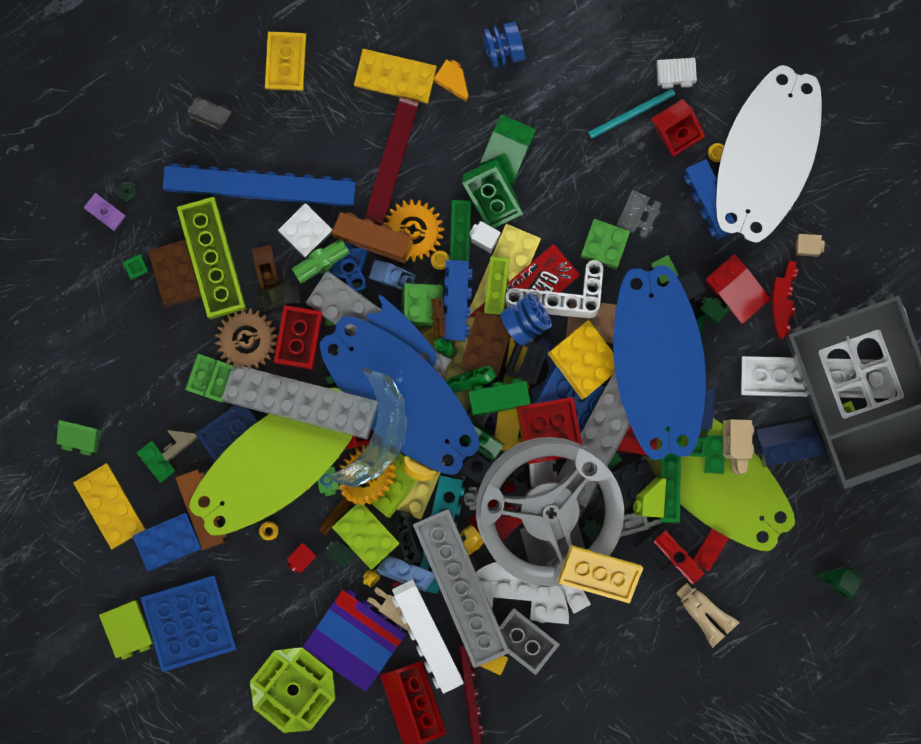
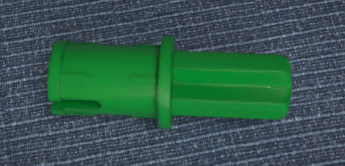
M440 337L438 340L435 339L433 341L435 343L434 347L440 353L446 355L447 358H454L455 355L453 353L457 354L456 348L449 341L443 340Z

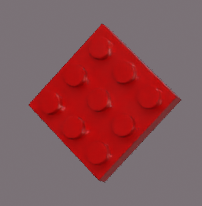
M573 397L516 407L522 442L536 438L554 437L567 439L582 445ZM546 456L526 463L529 465L562 459L563 457Z

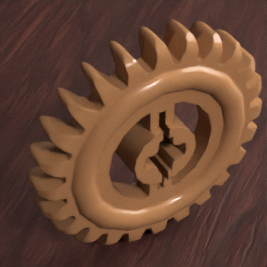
M251 308L248 314H246L244 309L241 310V315L235 311V317L227 314L229 321L221 320L224 327L218 326L217 328L221 333L215 334L216 337L220 338L215 344L221 345L217 352H224L221 359L228 357L226 364L234 362L233 368L236 365H240V369L247 366L250 370L252 365L259 369V362L266 365L264 359L271 360L269 352L275 353V350L271 347L277 346L273 339L277 338L278 335L272 334L276 328H269L272 321L265 322L266 315L260 318V311L253 315ZM243 326H250L258 331L252 334L248 330H243L237 335V340L233 341L234 333ZM244 335L251 337L248 340V344H246L245 342H241V340L244 339ZM261 339L260 345L252 353L244 354L235 349L239 346L245 349L251 348L255 344V340Z

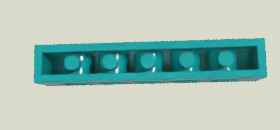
M440 475L431 516L447 509L450 510L453 520L455 515L460 514L462 504L458 503L459 496H464L466 485H462L463 480ZM452 492L455 495V500L452 503L445 502V493ZM423 551V560L420 568L428 570L431 566ZM436 578L425 591L438 594L440 587Z

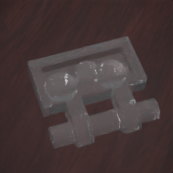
M632 190L617 226L632 233L635 232L638 226L642 228L639 236L647 238L648 233L653 229L652 224L655 218L659 216V209L662 203L654 201L651 207L647 205L650 197ZM644 211L649 213L645 222L640 220Z

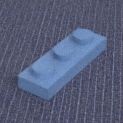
M389 555L377 568L379 574L401 583L414 580L417 589L424 592L435 579L433 572L408 564Z

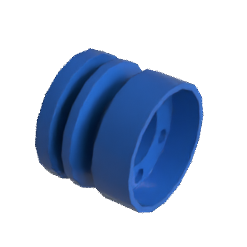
M515 21L503 24V33L499 34L498 29L494 26V36H491L488 28L483 29V42L486 54L493 68L499 66L497 58H500L503 66L506 65V56L508 55L513 63L525 60L521 37Z
M527 294L523 299L518 300L517 306L512 304L501 312V319L506 330L517 343L523 346L535 338V333L540 335L544 330L546 331L551 327V320L546 309L532 294Z

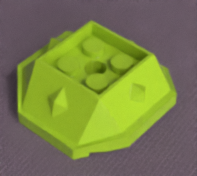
M303 647L275 650L250 681L253 709L283 733L312 730L335 700L333 671ZM291 684L298 686L299 692L297 695L289 693L288 688Z

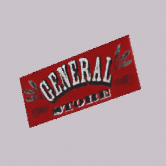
M553 244L507 283L506 293L512 288L560 293L577 279L580 274ZM515 296L509 298L511 302H517L519 300ZM485 302L470 314L472 318L476 316L477 311L484 313Z

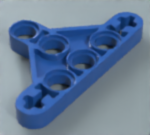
M344 242L350 254L335 262L328 271L337 278L347 281L352 289L361 293L367 285L362 275V270L369 251ZM347 263L354 265V269L351 272L344 271V266ZM356 279L363 281L362 286L359 288L352 286L353 281Z

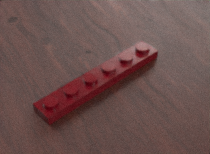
M458 644L471 744H481L480 736H483V727L478 722L481 712L479 705H476L475 698L478 697L477 686H473L475 669L471 667L470 658L464 644Z

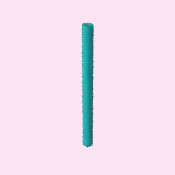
M671 88L588 132L590 138L593 139L675 96V92Z

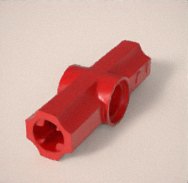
M666 530L653 541L692 585L705 574ZM677 552H681L684 555V560L681 563H677L674 560V554Z

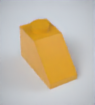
M446 59L436 74L434 82L467 102L468 92L463 70L460 68L461 65L454 60L450 62Z

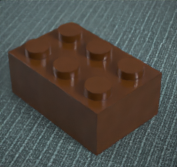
M186 240L148 251L162 301L166 308L202 298Z
M479 311L476 312L461 363L462 369L472 371L485 366H491L496 374L495 378L498 379L510 334L500 317Z

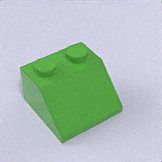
M59 420L57 444L62 445L61 449L72 451L73 448L80 449L81 454L91 456L92 452L97 453L102 431Z

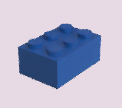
M188 513L133 535L147 571L155 570L202 549Z

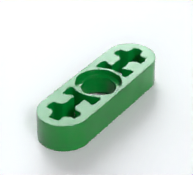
M485 366L450 377L445 382L455 394L472 387L487 384L495 379L496 374L491 366Z

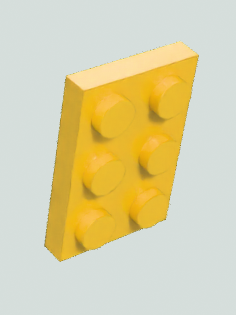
M268 32L265 89L303 91L306 33Z

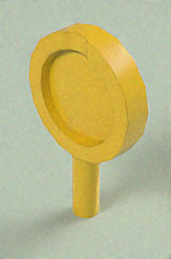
M407 455L405 456L403 469L408 476L415 480L426 481L433 480L438 475V471L415 461Z

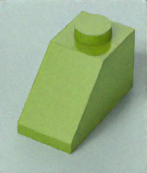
M654 478L636 496L633 504L635 516L664 518L666 479Z

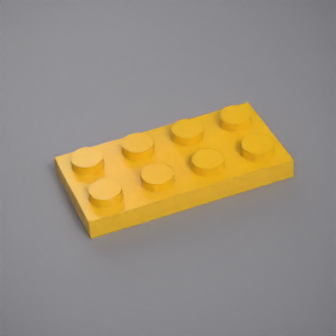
M363 49L354 87L428 104L437 66Z
M107 463L74 482L76 489L111 549L133 538V535L145 531L143 524Z
M571 545L557 582L562 585L630 603L643 567Z

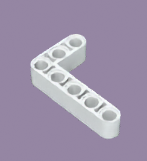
M597 260L588 262L584 275L583 295L512 288L506 293L505 305L507 308L512 304L517 306V302L509 300L512 296L520 300L527 294H532L540 301L550 315L594 318L597 316L600 307L603 265ZM595 268L599 273L592 274L589 270ZM593 286L597 291L590 292L587 288ZM553 300L557 305L552 307L547 302ZM572 302L576 307L571 309L566 304ZM586 305H593L595 310H588Z

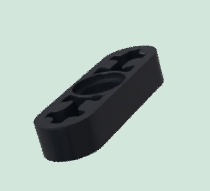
M399 511L395 515L394 522L404 559L408 564L418 565L423 560V551L413 526L415 524L411 512ZM408 533L411 534V541L409 543L406 539Z

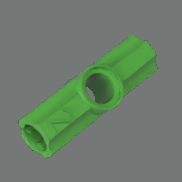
M339 239L324 249L315 250L309 255L307 260L298 264L292 270L299 282L303 283L317 273L322 274L330 270L335 262L350 253L344 242Z

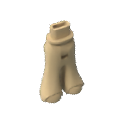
M688 583L676 593L682 599L680 602H683L685 609L704 632L712 648L725 635L712 624L705 613L726 634L740 623L735 618L721 611L704 594L696 590V588L693 589Z

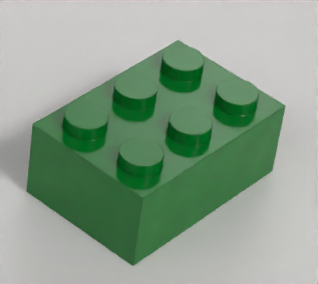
M521 378L510 380V384L507 385L498 382L491 384V388L484 389L483 386L472 387V391H469L473 417L513 410L516 407L531 404L527 382H522Z

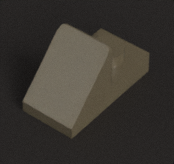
M168 430L177 443H170L163 449L165 452L162 456L169 462L198 437L194 433Z

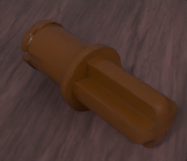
M439 298L431 299L434 336L438 338L445 336L444 319H446V315H444L443 298H440V300Z

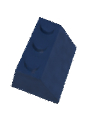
M812 418L755 430L763 468L823 455L819 435Z

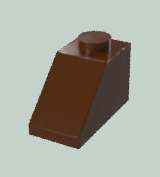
M271 245L252 249L261 291L279 289L280 283Z

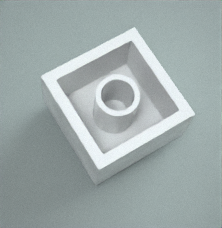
M305 203L278 231L307 259L312 252L317 250L332 235L333 230Z

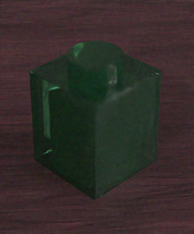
M338 540L335 542L331 541L325 549L328 552L326 557L346 569L356 554Z

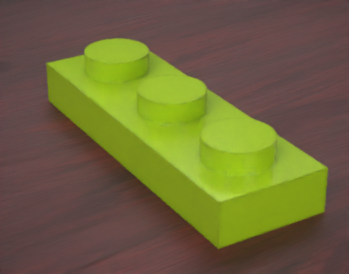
M490 256L484 309L486 314L501 316V312L504 310L510 258Z

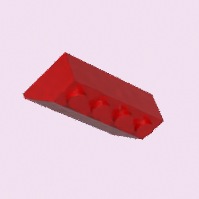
M422 661L380 675L403 744H423L446 735Z

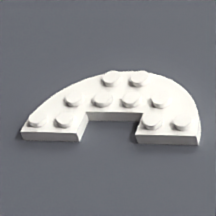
M497 562L489 564L476 572L491 609L493 608V597L532 601L531 621L569 624L567 602L559 586H540L522 581L504 570Z

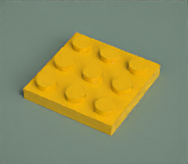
M589 320L548 352V355L581 399L590 395L615 372L614 353Z

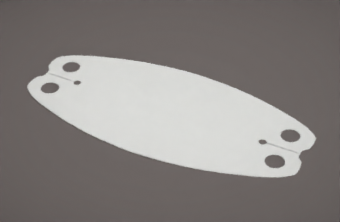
M781 65L773 69L760 82L743 105L727 137L718 173L716 209L718 223L723 231L728 233L739 232L744 234L746 239L752 242H759L765 239L778 226L798 198L811 171L820 136L822 99L820 85L816 77L808 74L802 76L795 74L793 69ZM779 74L786 75L788 77L787 84H778L776 77ZM804 83H809L813 87L812 93L804 94L801 91V86ZM792 92L793 97H788V94ZM746 209L750 210L749 214L746 213ZM730 212L736 214V223H727L725 220L726 214ZM753 222H759L762 225L760 233L751 231L750 225Z

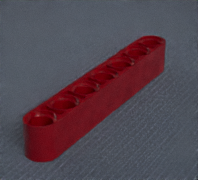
M400 97L365 216L366 219L374 221L379 226H382L385 222V216L388 213L419 106L418 101Z

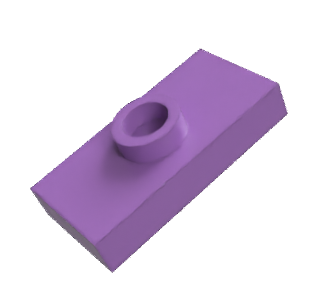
M96 193L84 206V209L113 231L118 228L126 217Z

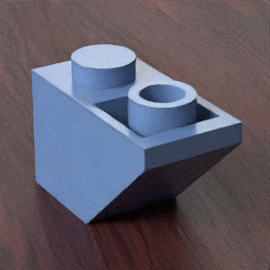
M377 260L374 261L369 276L374 281L399 290L402 289L404 284H413L416 277L415 274L393 264Z

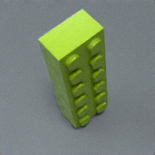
M211 197L177 207L207 317L211 320L232 314L235 311L246 310L216 199Z

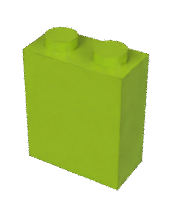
M138 600L99 615L116 658L127 659L133 656L132 652L139 650L140 653L151 649L150 645L154 644Z

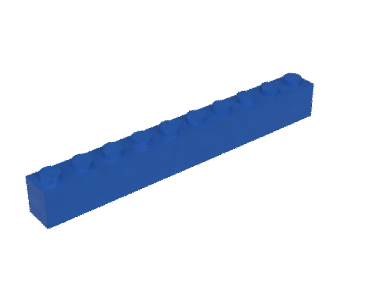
M170 164V166H165L163 190L165 192L354 207L356 183L352 182L350 178H341V181L333 180V177L322 176V179H314L313 175H303L302 178L295 177V174L284 173V176H278L275 172L268 171L265 174H257L255 170H246V173L238 172V169L227 168V171H219L218 167H208V170L200 169V166L196 165L182 168L180 164Z

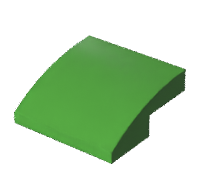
M197 354L184 390L223 403L222 396L233 366Z

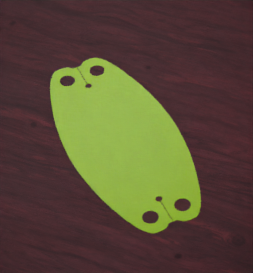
M328 388L342 392L339 388ZM269 414L245 431L217 459L196 488L189 508L196 516L204 518V527L210 535H224L252 525L284 508L307 491L332 466L353 436ZM202 496H207L210 499V504L206 508H202L198 504V500ZM221 501L225 503L223 506L220 505ZM217 516L225 518V525L221 528L214 526L213 521Z
M713 418L712 429L708 432L700 431L699 437L706 438L707 434L723 435V424ZM681 435V447H685L687 436ZM659 438L657 440L656 450H659L662 447V441ZM755 452L752 455V459H748V471L745 474L737 475L731 471V459L725 458L724 474L704 473L705 458L681 457L680 504L703 523L724 536L756 550L771 551L778 543L779 534L788 532L795 525L794 513L788 499L767 467L763 468L762 460ZM645 456L653 473L657 478H661V459L653 460L649 456ZM779 511L784 512L787 517L786 521L782 524L777 523L774 519L775 514ZM760 516H764L763 521L759 519ZM758 532H767L769 535L768 541L765 543L758 542Z

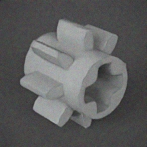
M469 487V492H466L464 495V502L467 506H470V510H476L479 487Z

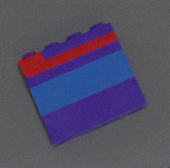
M348 589L347 592L342 590L303 648L366 692L406 636V633H404L405 628L397 623L391 624L388 621L389 617L381 612L378 614L372 610L374 606L364 600L362 603L357 600L358 595Z

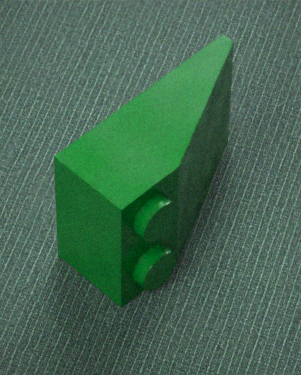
M500 115L479 167L497 158L510 184L513 185L534 138L536 129Z
M497 158L463 174L462 183L485 224L495 228L523 214L510 182Z

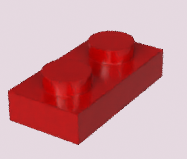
M712 528L693 561L709 571L729 538Z

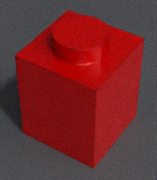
M302 543L286 559L289 562L287 566L294 573L297 571L302 573L314 561L317 555Z

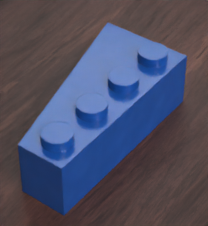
M707 160L686 168L684 171L685 175H683L684 181L687 186H691L693 190L691 195L695 203L699 202L701 209H699L703 220L707 219L709 223L707 228L711 237L715 236L716 240L731 234L723 231L718 223L716 209L717 179ZM733 213L726 214L725 220L727 223H736L733 220Z
M446 260L444 315H446V319H444L445 336L442 339L465 342V337H469L470 326H466V318H470L471 307H467V299H471L472 288L468 287V280H472L473 269L469 268V261Z

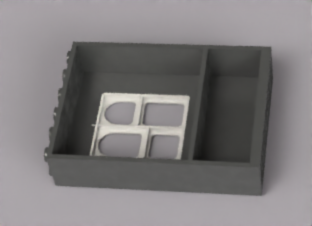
M893 294L883 297L879 303H876L875 300L868 302L862 306V309L857 310V307L848 309L840 317L838 314L831 315L823 323L820 320L809 323L806 329L802 330V327L792 329L786 337L841 490L921 462V353L900 296L894 297ZM864 338L876 340L881 347L883 358L866 365L861 364L857 354L859 342ZM843 349L848 352L857 375L855 379L841 384L834 383L827 365V356L830 351ZM886 366L891 374L897 396L877 403L873 398L866 373ZM860 386L867 406L863 409L846 413L839 398V393Z

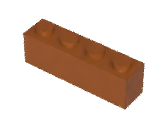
M340 212L332 231L334 239H341L345 243L402 263L406 262L413 245L412 238L407 232L393 231L387 225H376L374 221L366 218L364 220L359 219L350 212L346 214Z
M195 470L176 477L200 546L202 550H206L225 543L224 538L227 537V534L210 535L204 527V518L196 516L190 510L191 498L205 476L203 472L200 473L199 470ZM207 496L200 497L198 500L199 506L202 508L208 507L210 499ZM217 516L213 521L214 526L221 528L218 523L220 516Z

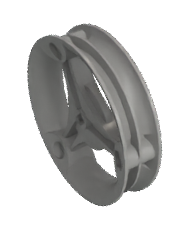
M543 437L531 439L515 445L504 452L486 472L479 487L476 500L477 526L484 544L497 563L508 573L522 581L540 586L562 585L557 582L568 552L561 554L556 540L564 537L568 550L572 545L570 532L575 527L579 517V505L576 498L589 480L597 481L600 485L605 501V517L598 537L588 550L610 556L621 535L624 521V503L620 487L608 467L586 447L562 438ZM546 456L563 457L572 460L574 467L558 483H541L529 490L525 496L502 495L500 491L506 478L515 469L528 461ZM591 462V468L583 470V465ZM578 473H580L582 477L575 484V486L571 490H569L567 486L574 479V477ZM490 500H497V504L494 507H488ZM504 502L521 504V509L504 508ZM549 508H552L553 513L550 512V515H548L546 511H550ZM501 514L520 518L531 535L551 542L557 555L551 566H538L527 563L507 549L500 539L495 526V521Z

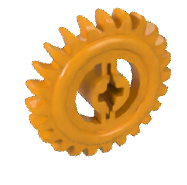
M412 199L409 205L403 200V207L396 204L397 211L390 209L392 216L386 215L385 218L389 222L383 223V225L391 227L393 231H404L410 234V231L407 229L415 226L418 232H414L413 235L410 234L412 240L418 239L420 236L425 237L420 243L412 245L406 261L409 257H412L413 262H415L416 256L422 261L423 254L430 257L429 251L436 252L434 245L441 246L437 239L444 238L439 234V232L444 231V228L438 227L443 221L436 220L440 214L433 215L435 208L432 207L428 210V203H425L422 207L421 200H418L416 205H414ZM417 217L425 223L427 230L421 229L420 224L416 221H409L405 225L401 223L407 218Z
M369 444L368 448L365 445L362 446L363 452L355 448L356 456L349 452L351 460L344 458L347 466L340 465L344 472H338V475L343 478L337 480L341 484L339 486V489L342 491L341 494L354 504L360 503L364 505L366 502L371 504L373 499L378 501L379 496L384 497V491L390 490L388 485L393 484L391 479L396 476L393 473L396 467L394 466L395 460L392 459V455L379 445L374 447L372 444ZM369 463L377 464L379 468L378 478L377 472L368 465ZM356 477L365 485L371 486L366 488L359 487L356 482Z

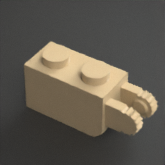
M752 420L723 421V456L726 459H731V471L736 475L745 474L748 471V459H752L754 453V446L752 444L754 427Z
M376 587L374 590L376 594L384 597L386 601L383 605L379 604L374 598L369 597L367 601L406 630L411 629L408 623H403L400 617L402 610L400 607H395L391 598L393 596L386 594Z

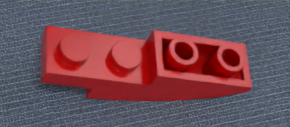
M793 261L787 262L783 278L776 277L772 289V320L777 338L780 340L784 339V336H788L791 325H788L789 318H793L796 309L793 306L794 301L787 300V297L790 298L793 291V286H791L792 279H796L798 268H795L797 262Z

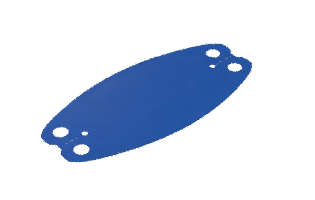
M657 266L652 271H649V274L648 271L645 272L642 269H631L625 275L619 291L613 334L614 367L622 404L640 446L651 459H663L667 454L673 453L681 457L689 456L696 447L699 438L706 394L705 357L697 321L679 279L668 266ZM660 275H666L669 278L667 286L661 287L657 284V278ZM634 278L641 279L643 283L642 288L639 290L632 289L630 286L631 280ZM650 293L654 294L653 298L649 297ZM666 427H670L669 432L665 430ZM679 435H686L688 437L689 443L687 446L680 447L676 441ZM653 438H659L662 441V447L659 450H653L650 447V441Z
M343 316L336 324V331L322 339L320 342L321 355L338 388L344 393L378 401L379 405L371 429L390 445L433 470L451 475L457 474L463 466V460L467 456H472L479 449L478 435L459 399L439 373L411 347L381 328L351 316ZM348 324L356 327L354 336L346 335L345 327ZM329 345H338L339 353L336 356L328 353ZM349 347H353L354 350L352 352L349 351ZM462 435H468L471 438V444L468 447L461 446L459 439ZM446 439H449V444L445 443ZM446 454L452 455L454 458L453 465L445 466L442 462L443 456Z

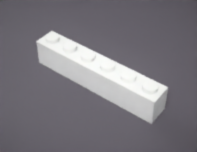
M414 580L392 589L394 594L391 597L396 608H401L402 613H400V617L404 624H409L411 629L408 630L412 641L417 640L419 645L416 646L420 657L425 656L427 661L424 664L428 673L433 672L435 676L432 680L436 689L441 688L444 694L464 684Z

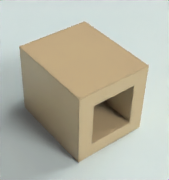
M798 234L796 236L795 255L815 257L821 255V252H824L825 242L821 240L822 235Z

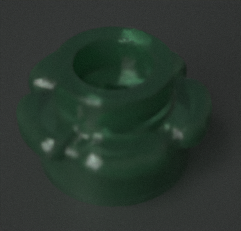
M123 182L119 185L117 194L123 200H131L136 195V189H134V185L131 182Z

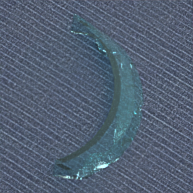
M364 367L362 371L371 382L376 400L378 401L374 433L364 452L352 464L338 472L329 474L327 479L350 487L361 486L360 484L383 474V470L391 462L393 463L398 456L407 431V418L404 407L406 404L404 397L401 396L399 389L394 383L395 381L388 375Z

